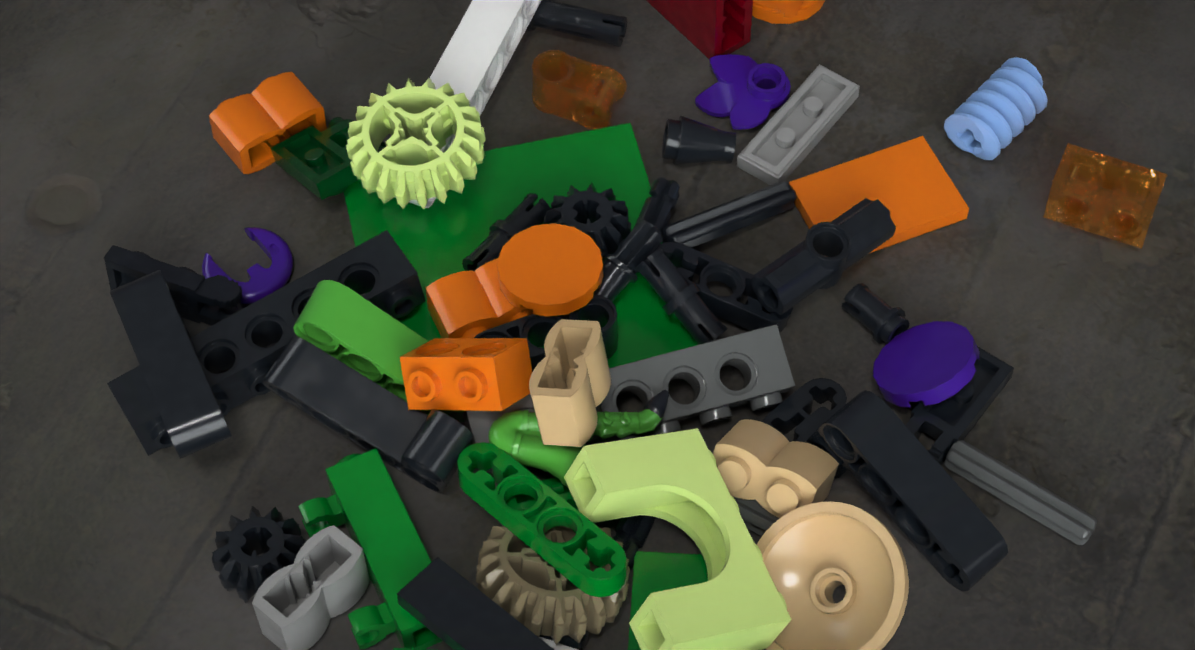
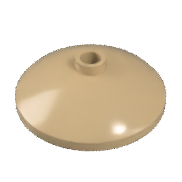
M832 501L817 502L788 512L773 523L759 539L756 545L762 553L763 562L777 591L782 594L786 602L787 611L792 619L766 650H882L899 627L905 612L909 593V578L902 549L891 531L881 521L868 512L850 504ZM844 585L846 589L845 597L842 601L834 603V590L838 586Z

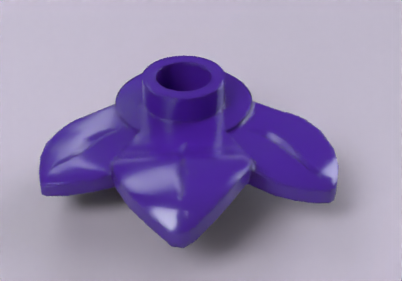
M718 55L710 57L709 63L719 82L700 93L695 98V104L710 116L721 118L730 116V124L734 130L750 129L766 121L771 109L783 105L788 100L791 85L783 69L777 65L770 63L757 64L751 57L744 55Z

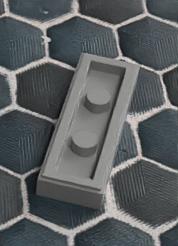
M819 64L737 156V167L768 185L786 181L859 97L860 86Z

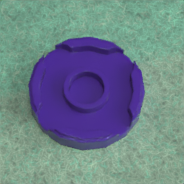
M933 321L914 326L895 336L885 345L874 361L873 377L882 395L890 403L899 407H911L909 402L922 400L924 406L933 405L957 394L972 380L976 372L974 363L979 359L980 351L966 327L950 321Z

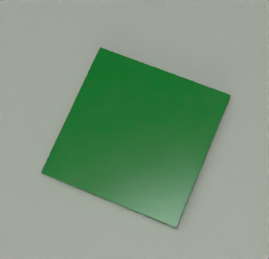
M631 123L484 151L483 163L477 165L478 172L475 180L463 179L465 187L462 194L448 190L446 191L447 198L445 204L436 198L433 205L425 209L412 203H408L402 209L397 204L396 198L384 204L378 198L377 191L368 194L362 185L361 179L350 184L344 191L355 247L388 230L417 271L425 302L416 306L408 315L395 319L428 341L434 338H442L428 311L426 287L442 277L465 271L462 265L463 259L469 256L489 236L490 226L499 219L505 220L529 193L538 195V199L533 203L534 206L543 198L551 208L554 195L567 197L570 185L580 192L587 191L591 182L596 188L597 193L612 188L616 200L625 201V205L628 208V221L631 223L632 231L645 200L651 197L649 194L651 186ZM640 272L635 274L638 277L635 284L629 282L613 301L617 311L618 346L614 355L608 359L609 368L699 345L673 313L669 316L662 308L665 305L664 301ZM421 410V411L428 415L431 410ZM438 410L460 423L465 422L462 410Z

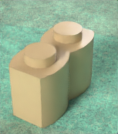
M561 319L550 329L544 343L546 357L533 370L529 380V390L543 445L582 447L591 438L596 429L598 421L596 407L602 403L610 390L611 375L599 322Z
M749 419L740 420L716 444L713 452L717 468L730 495L746 500L756 499L765 510L778 518L801 506L823 502L829 495L839 465L823 449L805 442H789L781 432L772 426Z

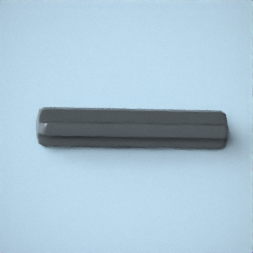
M964 440L954 443L948 451L945 459V466L1073 543L1083 546L1092 536L1097 525V519L1086 511Z

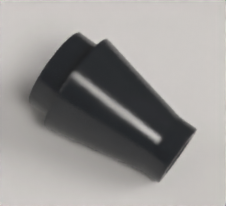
M680 116L679 120L667 119L663 135L662 158L673 159V164L713 161L732 162L736 146V133L726 132L684 116Z

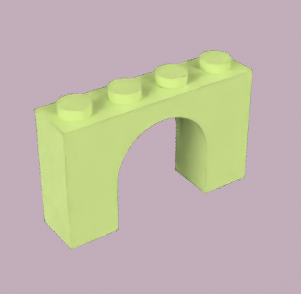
M699 429L583 446L564 476L580 513L593 523L639 515L661 518L683 530L696 543L706 563L707 582L650 593L629 622L640 649L762 650L768 648L792 619L787 611L786 602L782 594L777 591L763 562L762 553L753 542L740 515L738 504L734 497L730 495L717 468L716 459L707 448Z

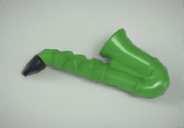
M662 390L651 398L642 412H597V426L587 442L591 441L594 435H598L602 439L615 435L619 438H625L633 433L639 435L653 431L664 416L669 392ZM519 410L505 413L491 424L488 432L489 443L504 450L524 467H532L549 472L568 488L564 476L583 446L543 445L535 412Z

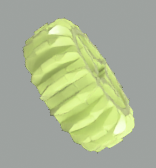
M408 77L405 88L396 89L388 83L386 95L383 97L370 93V107L357 106V113L355 114L357 121L349 122L348 135L350 139L347 140L346 149L349 159L352 160L350 164L353 174L357 176V179H361L362 185L368 194L377 191L378 198L384 204L396 197L397 204L402 209L406 207L410 200H417L418 204L425 209L429 198L436 197L445 204L447 198L446 191L452 190L462 194L465 187L463 179L475 180L478 172L477 165L483 163L485 156L483 147L486 141L484 128L481 127L480 114L475 106H470L469 100L464 93L454 95V90L450 87L449 83L436 90L435 84L430 78L422 86H415ZM390 133L392 136L385 141L386 147L378 153L380 144ZM454 134L453 143L443 153L441 149L446 145V139Z

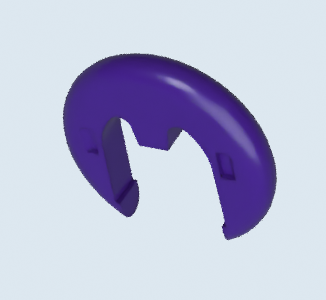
M247 227L244 230L248 237L255 241L271 259L272 264L269 268H263L256 263L247 269L249 281L239 282L230 278L213 261L208 253L205 254L202 263V275L205 276V279L222 275L227 277L228 280L238 282V285L241 286L243 297L241 304H253L284 287L293 270L292 252L284 239L266 229Z

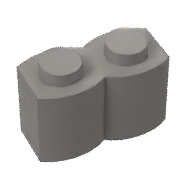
M334 525L324 528L310 537L298 551L294 564L283 567L273 573L263 582L254 596L252 605L262 634L281 650H308L326 631L330 618L349 610L365 593L370 578L363 548Z

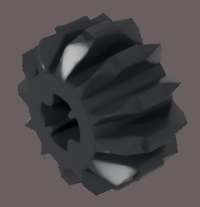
M592 182L587 191L580 192L570 185L567 197L554 195L551 210L546 211V216H544V224L556 223L572 226L589 235L600 248L603 264L605 263L603 256L606 253L612 255L631 232V223L628 221V208L625 205V201L616 200L612 188L597 193Z
M252 506L249 513L250 518L242 521L231 515L229 521L231 531L216 532L215 543L218 549L212 552L214 568L220 573L219 579L222 586L227 591L236 589L239 598L243 599L245 603L273 573L283 567L294 564L298 551L306 542V539L300 536V526L294 518L283 520L282 513L276 507L265 517H261L259 510Z

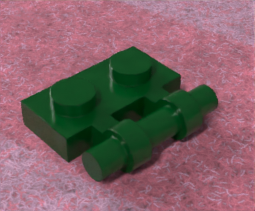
M336 117L330 121L328 129L322 132L312 125L271 147L276 164L321 200L344 192L350 184L359 180L353 174L350 164L352 160L349 159L346 149L347 140L350 139L348 135L349 122L354 120H344L341 117ZM383 141L379 146L378 153L386 147Z

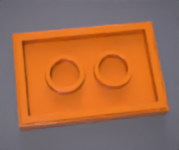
M924 136L789 182L791 189L796 192L795 206L809 229L820 222H832L865 198L872 201L878 199L890 211V216L896 226V230L889 240L870 253L965 220L969 212L968 205Z

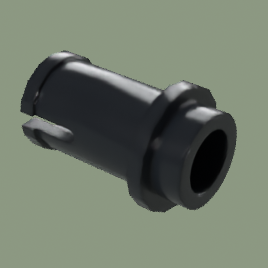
M863 283L854 286L844 298L847 302L842 303V309L873 332V339L879 344L884 342L888 344L895 336L909 328L910 323L905 318V311L900 307L892 308Z

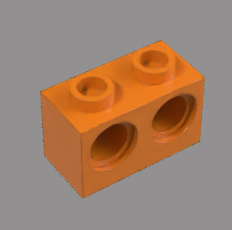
M434 338L400 356L408 410L503 411L530 394L529 380L532 374V366L527 338Z

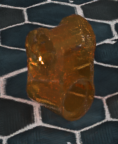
M548 50L538 54L532 64V100L536 108L544 113L553 114L579 123L588 129L595 130L608 126L612 118L611 108L616 100L624 96L627 90V82L624 77L608 66L597 65L570 56L563 51Z

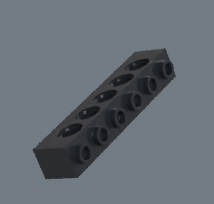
M388 230L190 337L224 417L231 409L249 399L271 391L262 381L291 337L297 336L293 327L320 281L333 280L349 287L359 295L367 293L362 295V297L393 318L404 317L412 312L416 306L425 302L417 271ZM140 365L107 383L148 456L162 448L173 446Z

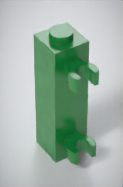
M375 448L363 454H351L342 458L336 465L325 469L332 496L310 499L300 504L298 508L303 517L302 522L309 538L329 526L334 525L337 527L345 524L351 539L363 548L368 574L381 604L377 606H364L347 615L352 625L351 631L359 649L371 647L393 632L396 633L402 648L426 649L442 642V639L398 604L397 593L431 563V560L377 449Z

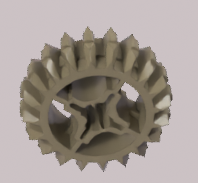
M493 526L491 534L488 536L487 541H483V546L479 551L476 582L481 592L538 637L540 635L551 636L556 646L565 635H569L580 643L586 630L592 634L599 635L605 623H614L615 617L618 615L620 607H622L623 601L627 597L630 572L628 566L629 559L626 558L625 584L618 592L605 597L590 596L576 587L505 526ZM565 526L553 527L545 533L547 539L557 543L567 542L576 535L572 529ZM600 528L611 537L610 528ZM616 541L623 548V543ZM590 561L591 571H594L596 568H599ZM607 564L601 568L609 571L611 570V565Z

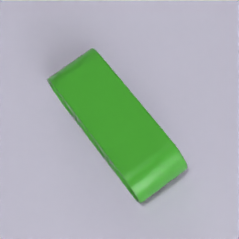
M322 280L317 284L293 327L297 337L310 342L406 402L407 398L400 356L429 342L349 287L333 280Z

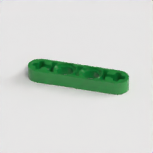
M485 442L475 443L466 447L459 454L457 460L460 488L464 493L584 593L595 597L611 596L622 588L626 580V555L624 549L614 539L508 453L496 447V445ZM476 468L479 469V471H477L476 473H473V470H474V469H476ZM490 468H493V477L486 472ZM525 494L533 497L536 503L528 509L516 510L509 507L506 501L514 495ZM565 526L572 529L576 535L567 542L557 543L547 539L545 533L553 527ZM590 561L599 568H596L594 571H591ZM610 564L611 570L606 571L604 568L601 567Z

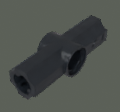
M865 198L832 222H820L813 225L808 230L803 242L753 276L751 286L756 292L758 302L769 313L777 312L782 315L817 289H828L835 286L841 279L844 270L894 235L896 226L891 219L890 211L878 199L872 201Z

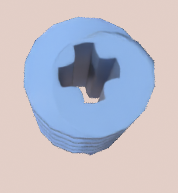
M1019 57L1009 58L1001 65V68H998L978 88V91H975L968 97L966 102L962 103L954 111V114H951L945 120L944 130L948 138L961 150L972 153L980 159H995L1000 154L1001 149L1006 148L1012 142V137L1018 136L1024 130V125L1030 124L1035 119L1036 114L1041 113L1047 107L1048 99L1043 89L1042 76L1037 68L1027 59Z

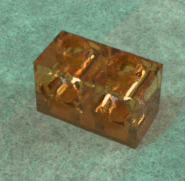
M1068 143L1052 182L1044 218L1142 249L1167 174Z

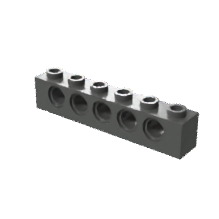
M776 324L609 368L611 375L610 390L602 403L596 407L597 412H619L616 399L617 395L624 392L637 395L642 401L644 410V407L651 398L662 390L668 391L669 381L673 379L687 381L694 392L692 403L679 404L669 395L662 420L653 431L648 432L649 436L681 431L679 422L697 417L700 418L701 425L732 417L730 408L749 403L753 412L777 406L783 402L781 395L791 390L795 383ZM722 366H734L741 371L744 377L742 390H730L723 385L720 380V369ZM531 394L503 411H463L466 428L474 436L472 444L489 443L488 432L491 424L503 414L519 410L535 412ZM594 435L591 441L586 442V445L612 442L622 439L617 437L616 435L606 439H602L600 436ZM490 468L486 472L493 474V468Z

